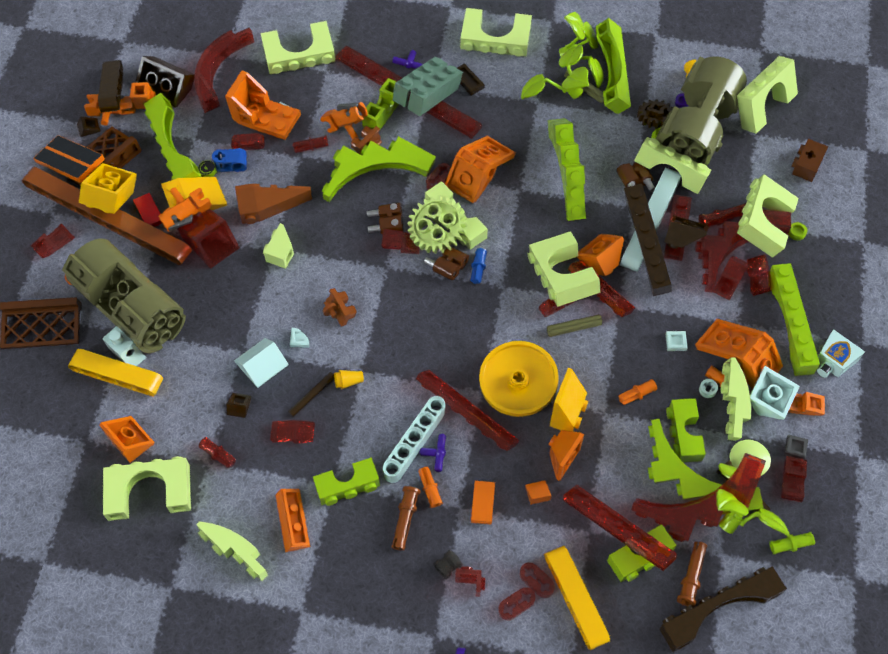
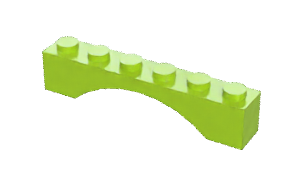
M607 18L596 26L597 40L604 53L609 75L608 85L603 91L604 106L619 114L630 108L631 102L622 30L618 24Z
M159 93L143 103L146 109L145 114L151 121L150 127L157 135L155 139L162 147L160 151L167 159L166 165L173 174L171 176L172 180L202 177L198 166L190 158L179 154L174 147L171 129L175 113L170 101L162 93Z
M791 263L772 265L767 277L771 292L777 299L785 319L790 361L794 375H812L818 369L820 362Z

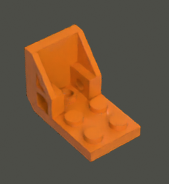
M245 71L240 72L225 95L234 121L245 127L286 140L301 115L298 109L269 100L267 91Z
M489 136L465 145L455 155L445 185L471 203H475L492 180L496 168L514 159L516 152Z
M716 319L695 344L697 350L726 359L736 358L744 373L747 384L752 389L764 366L777 373L783 367L774 339L766 332Z

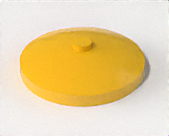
M511 341L493 349L484 359L479 374L480 388L486 401L497 411L516 417L529 416L543 410L554 398L559 378L556 363L551 355L542 347L526 341Z

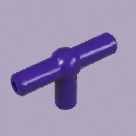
M414 50L410 51L407 59L395 56L392 59L393 63L405 66L406 68L417 69L423 65L422 63L414 62L416 56Z
M445 434L438 435L437 449H420L421 456L436 457L434 467L436 472H441L443 468V459L446 454Z

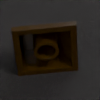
M673 215L664 242L671 248H682L706 236L709 225Z

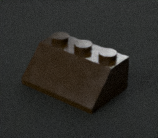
M142 56L135 83L148 82L156 95L162 93L170 101L171 106L177 108L191 91L195 74L155 56Z

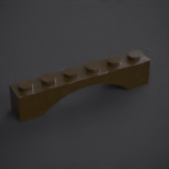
M641 183L624 188L625 199L641 248L652 294L657 296L672 292V284L643 185Z
M773 566L768 569L762 567L753 573V577L748 579L745 576L735 582L736 586L732 588L726 586L717 592V596L711 598L709 595L699 601L700 605L694 608L690 605L681 611V615L677 617L671 615L664 619L659 630L672 652L674 653L692 643L703 620L716 609L741 601L765 604L782 595L787 588Z

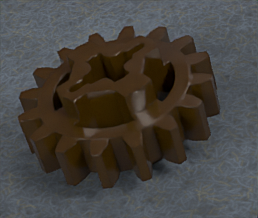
M655 99V101L648 100V103L643 102L642 105H639L637 112L638 121L642 122L643 126L648 125L649 129L654 127L657 130L659 127H662L667 115L674 107H670V103L665 104L664 100L658 102V99Z

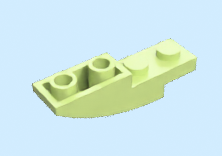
M731 357L722 367L724 382L721 384V394H723V400L730 401L727 406L729 422H727L725 429L726 434H728V440L737 441L742 438L743 423L751 420V401L744 373L736 358Z
M200 521L196 524L200 530L198 532L199 536L205 542L210 540L214 544L212 549L219 556L223 554L228 559L232 555L239 564L244 563L248 567L246 571L254 579L258 577L263 581L268 576L266 570L255 560L260 556L258 549L245 538L219 525Z

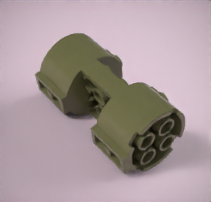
M700 56L693 64L680 89L684 92L685 101L689 107L678 108L674 106L667 115L656 139L662 145L672 147L676 152L687 155L693 161L707 166L714 152H718L723 144L721 142L724 136L723 129L718 119L729 118L732 113L736 114L739 110L737 95L747 84V78L743 69L735 62L724 57L713 56L704 59Z
M102 238L92 240L80 247L74 254H69L62 268V271L66 274V279L113 322L115 326L122 330L142 352H157L163 348V343L168 339H175L186 320V316L183 314L184 309L138 270L135 264L109 240Z

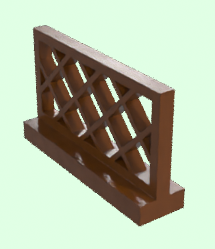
M113 126L86 147L102 154L105 158L102 163L120 169L142 151L134 137L131 136L129 138ZM112 133L116 135L115 138L108 139ZM115 143L114 147L107 148V144ZM103 145L102 149L95 150L97 146ZM70 179L81 187V183L73 179Z
M77 297L0 302V311H2L0 348L14 349L79 344L82 303ZM74 312V319L68 324L63 317L67 313ZM48 314H55L57 318L50 325L43 320ZM30 315H35L38 319L29 326L24 320ZM16 316L19 320L10 328L7 325V317ZM61 320L67 326L57 333L53 327ZM42 321L47 328L39 335L33 329ZM21 323H24L28 329L19 336L14 330ZM69 329L73 330L74 339L65 340L62 337ZM52 330L56 336L51 341L44 340L43 337ZM31 331L37 335L32 342L24 340ZM13 332L18 338L12 344H6V338Z

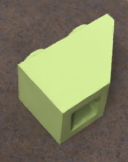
M280 223L278 228L273 231L269 244L264 246L263 254L266 262L286 269L294 252L285 227Z

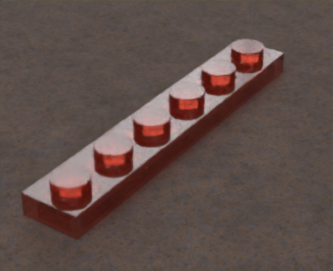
M426 370L418 374L416 380L421 383L423 388L430 390L436 396L442 397L454 412L461 414L469 424L480 429L481 433L495 441L499 448L508 451L517 445L519 440L433 372Z
M575 485L564 494V502L662 571L676 560L677 553L579 485Z

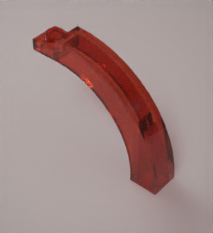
M249 27L236 34L232 30L224 33L214 40L201 55L195 69L194 83L198 100L204 113L220 106L218 97L213 90L214 76L220 64L232 53L254 43L253 33Z

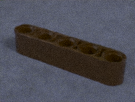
M121 60L103 62L98 95L101 113L120 110L124 75Z

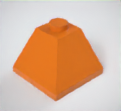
M600 234L578 251L579 256L577 258L588 268L592 267L597 275H610L613 269L619 265L624 238L623 236Z
M561 430L558 436L554 435L550 440L549 454L558 481L562 479L579 453L584 434Z

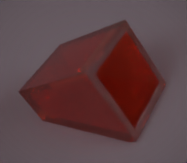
M211 209L203 213L198 212L193 216L192 223L177 229L182 239L210 269L240 248L226 220Z

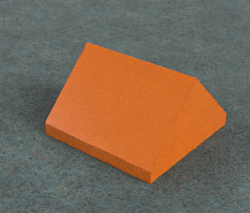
M132 416L104 421L99 425L129 463L155 443Z

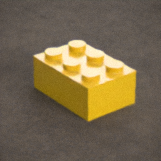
M102 163L81 183L78 203L84 204L89 208L103 210L105 213L115 214L134 193L137 174Z

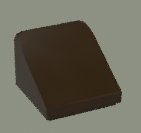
M80 116L77 123L80 137L101 131L97 118Z
M232 393L226 404L227 415L246 418L251 396Z

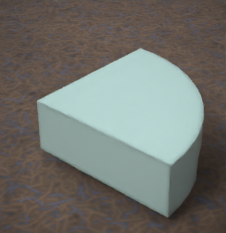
M291 328L290 347L309 348L307 336L301 330Z

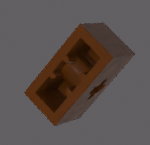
M808 139L805 145L801 144L797 153L800 157H795L791 166L794 168L792 174L812 182L829 146Z

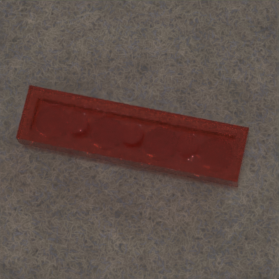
M674 194L669 225L673 215L689 219L692 197ZM666 243L664 258L682 261L684 247L675 249L667 246Z
M582 260L570 264L568 270L571 273H575L590 267ZM597 274L600 279V293L596 295L600 300L621 317L631 314L635 307Z

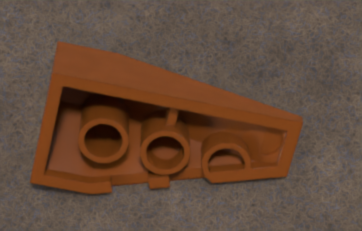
M260 184L235 186L242 224H254L255 222L263 221L312 200L311 188L307 186H287L286 188H277V185L260 187Z

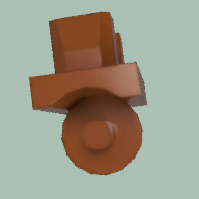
M366 126L361 132L363 139L360 140L355 137L351 141V147L361 155L363 147L365 145L368 146L370 141L380 145L382 143L379 135L380 128L375 126L372 129Z
M335 288L330 289V296L324 302L325 307L322 312L325 316L336 318L341 327L345 326L349 319L355 317L357 310L354 305L345 306L348 302V295L345 291L337 292Z

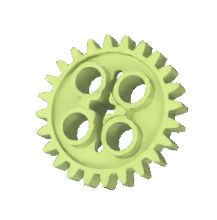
M438 195L435 200L431 196L429 202L424 199L423 205L418 203V210L412 209L415 215H409L412 221L407 222L409 227H411L408 229V232L411 234L410 238L412 241L414 240L416 246L419 245V248L421 250L425 249L427 253L433 250L437 254L438 249L444 253L445 247L451 250L450 245L457 246L456 240H462L460 234L466 233L463 227H467L465 211L453 198L449 200L445 196L442 200L441 196ZM439 210L437 214L432 215L434 211ZM449 219H453L451 223H447ZM425 225H428L425 230H422ZM443 234L440 238L436 239L437 235Z

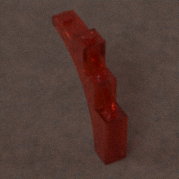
M763 210L766 219L773 226L788 235L791 229V212ZM724 221L722 228L718 229L717 236L706 235L700 238L699 241H696L695 252H698V259L703 260L702 269H705V274L703 273L702 285H705V292H713L718 268L725 258L735 249L749 242L737 234L739 222Z
M745 453L738 468L731 477L708 495L686 503L676 504L653 503L636 498L631 510L635 511V514L639 517H650L655 519V522L659 525L671 526L668 534L672 535L673 539L684 542V540L688 542L697 519L701 520V523L705 526H718L723 511H718L716 494L719 489L728 491L743 503L747 509L749 508L766 460Z

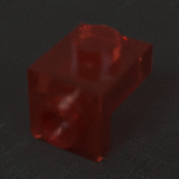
M468 566L456 569L455 583L476 584L477 597H480L481 590L485 591V577H481L482 570H473L472 567Z

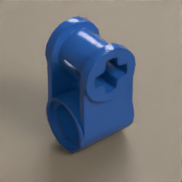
M219 149L212 153V159L218 172H239V170L241 172L247 169V152L244 149Z

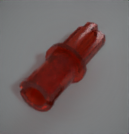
M326 135L312 139L309 137L308 140L293 143V149L296 153L328 147Z
M208 437L200 441L199 448L208 453L212 460L219 461L227 468L234 466L236 459L224 451L222 446L216 445Z

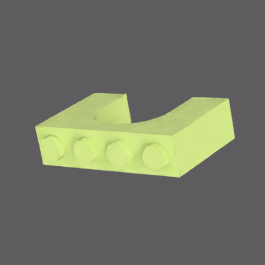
M466 8L460 38V49L498 53L501 55L509 54L518 57L527 56L532 15L515 14L512 31L502 37H493L487 35L481 29L483 10Z
M327 22L310 24L313 43L307 50L295 53L285 50L280 44L277 30L261 33L269 73L279 74L284 71H294L299 68L335 62V52Z
M782 56L777 57L737 95L743 130L757 133L767 124L765 100L771 88L773 99L787 104L798 94L793 59Z
M764 174L759 179H754L750 185L751 190L746 197L747 203L742 210L743 216L738 223L737 234L773 258L785 249L788 235L773 226L766 219L762 207L767 208L781 219H785L795 211L798 198Z
M571 231L529 245L530 253H528V259L531 264H534L537 276H541L543 287H547L549 298L551 301H555L557 307L600 293V279L592 267L571 274H561L552 270L556 264L579 256L578 243Z
M178 456L173 457L171 460L154 459L146 463L132 462L130 465L113 464L110 467L103 468V515L108 521L128 519L130 491L138 481L148 477H156L165 482L166 507L170 513L191 511L190 464L187 459Z

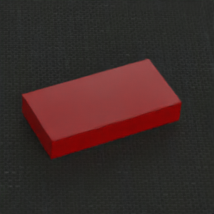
M150 193L133 199L143 222L153 227L162 224L158 217L160 212Z

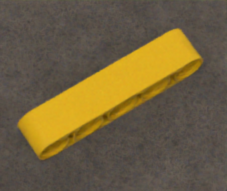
M77 349L68 364V368L74 372H79L80 374L111 384L114 383V385L152 397L156 395L163 381V377L156 372L83 349Z
M563 545L545 553L544 557L556 583H559L557 584L587 648L592 650L610 642L607 629L567 548Z

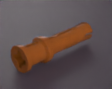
M404 486L402 490L404 494L402 502L398 506L400 515L391 546L395 550H405L411 518L417 510L416 502L421 490L411 486Z
M697 541L693 544L687 574L681 580L682 589L680 595L677 596V602L685 606L692 605L694 607L696 605V593L701 586L699 576L707 544L700 541L699 545Z

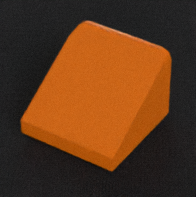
M545 480L525 485L530 504L551 500V493Z

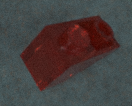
M732 256L713 292L730 300L750 264Z

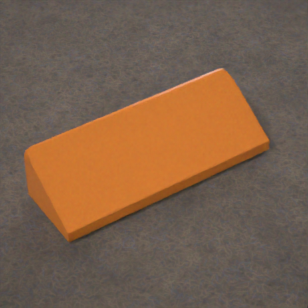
M280 489L275 496L285 552L309 548L310 543L300 489Z

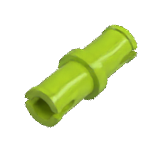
M812 532L796 536L791 534L787 538L769 542L773 555L789 550L794 552L798 548L815 545Z

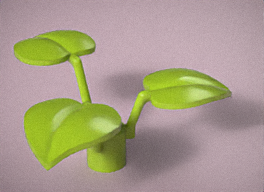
M571 12L564 17L577 37L571 43L559 49L560 57L569 49L579 45L582 46L589 42L592 49L598 47L597 36L591 25L587 21L583 23L578 13ZM585 37L587 38L579 44H574L578 40H583ZM582 56L580 60L588 59L596 87L600 88L604 79L600 63L597 59H593L592 56Z
M581 45L573 47L560 57V67L567 66L570 74L563 81L562 86L548 78L544 79L543 74L536 75L524 85L521 93L522 100L539 94L545 87L546 82L559 88L564 93L568 92L573 99L580 97L583 93L582 87L589 86L588 70L586 67H579L571 71L570 67L581 59L583 47Z
M720 463L719 469L721 473L731 481L736 482L738 487L735 495L723 489H719L716 494L718 511H726V514L719 522V526L725 532L733 534L739 525L744 526L752 518L759 517L760 521L789 537V531L784 522L776 514L766 509L760 508L759 512L756 511L742 519L749 512L747 507L737 498L742 489V484L748 487L750 480L741 470Z

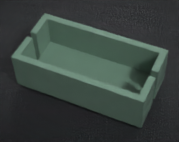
M434 57L395 83L392 100L406 107L409 92H411L408 110L421 116L459 89L463 72L455 66H447L448 63Z

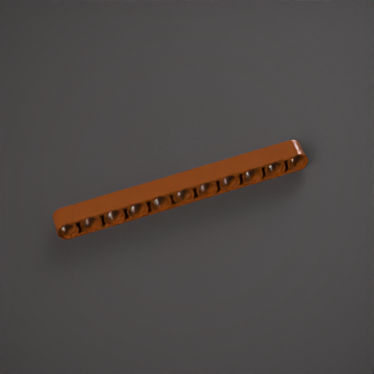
M32 167L21 180L27 188L72 211L74 210V212L132 240V242L177 265H181L192 252L191 247L185 242L120 209L115 214L105 213L103 210L89 208L84 204L78 203L80 189L37 167Z

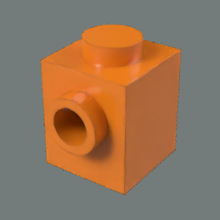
M148 82L131 83L130 99L136 109H145L143 103L155 97V91L152 90Z

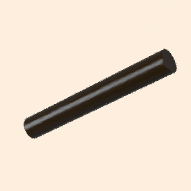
M329 372L288 413L294 417L334 379V374Z

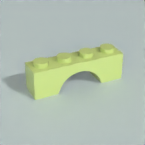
M649 137L642 144L634 160L648 169L658 164L673 166L681 175L682 186L696 194L700 192L711 172V169L705 164L697 163L689 156L682 155L676 152L674 148L666 147L657 139Z
M442 181L425 192V199L428 202L431 196L435 200L438 195L441 196L442 200L445 196L449 200L453 198V192ZM477 217L467 218L465 220L467 227H463L466 233L460 234L462 240H459L463 246L466 245L470 250L487 239L488 229ZM449 219L447 223H451L453 219Z

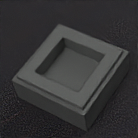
M788 434L784 455L804 460L806 458L808 439Z

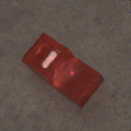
M61 223L48 236L45 233L40 236L31 247L41 258H45L72 241L75 236Z
M390 229L383 230V249H397L401 253L419 254L420 249L419 245L416 246L414 240L412 241L410 238V233Z
M764 254L747 259V273L750 276V291L752 295L756 296L772 291L767 256Z
M299 420L272 421L270 440L274 443L292 441L297 444L313 442L315 423Z
M786 456L781 498L798 502L803 501L804 481L807 477V460Z

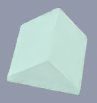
M266 338L234 360L257 388L289 365L276 344Z
M764 366L750 394L751 405L757 415L783 420L800 386Z

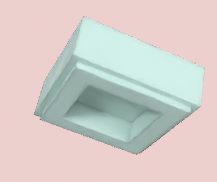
M666 331L667 351H687L686 331Z

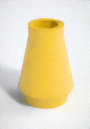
M339 370V372L334 373L336 388L344 389L364 382L363 372Z

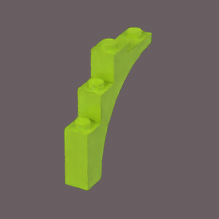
M565 118L548 120V134L557 154L562 177L566 218L568 221L586 219L584 165L579 162V146L574 142L573 123Z
M399 136L396 141L393 140L388 150L370 141L368 146L365 145L363 147L361 155L343 145L341 150L338 149L334 154L335 169L331 174L332 179L330 183H326L322 189L323 199L330 202L347 182L372 170L385 168L403 169L427 177L435 163L436 156Z
M660 419L651 420L652 425L648 426L650 438L654 437L656 444L652 446L654 458H658L659 461L651 462V467H647L649 479H654L655 484L679 480L680 483L676 484L678 496H682L683 500L708 496V500H705L707 513L711 512L712 517L725 515L726 511H718L716 494L719 489H723L735 495L737 487L725 486L709 481L691 470L671 449L663 433ZM759 487L741 489L737 500L743 503L748 511L763 508Z

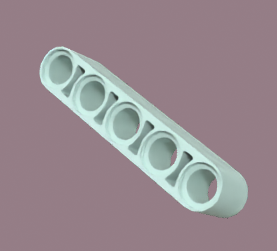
M433 396L427 401L384 462L383 474L387 482L395 483L401 479L444 417L445 401L442 397ZM434 406L441 407L439 410H433L432 408ZM427 421L430 424L428 426H423L421 423ZM412 437L419 438V440L416 442H413L410 439ZM407 453L408 456L405 458L399 457V454ZM389 469L397 470L394 474H389L387 471Z

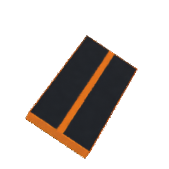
M59 135L33 158L36 163L79 183L84 181L105 160L102 154Z

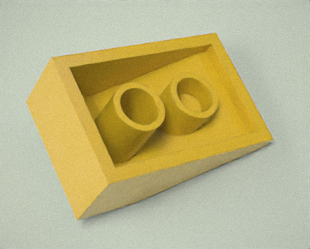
M216 177L177 178L161 184L171 208L177 202L170 193L172 188L176 187L184 199L188 198L189 194L194 190L202 189L204 197L201 200L209 198L212 206L203 213L198 212L193 217L227 206Z
M571 368L567 369L555 399L550 427L573 432L574 428L579 429L582 421L579 415L581 411L585 412L589 401L585 400L587 392Z

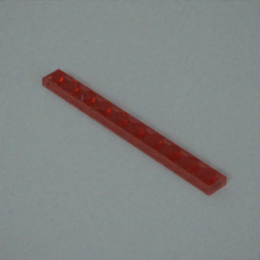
M347 45L336 55V60L383 86L388 78L396 82L402 79V77ZM443 101L427 111L428 114L471 139L482 128L480 122Z

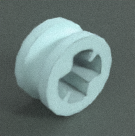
M712 379L703 380L699 387V393L705 398L714 397L718 391V384ZM708 385L712 387L709 392L706 391Z

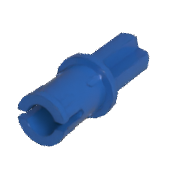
M483 248L476 249L474 262L471 264L472 273L470 281L473 284L481 283L483 270L486 269L485 259L487 250Z

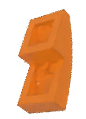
M809 392L803 395L796 393L788 413L823 416L825 414V396Z
M475 481L471 523L492 525L495 482Z

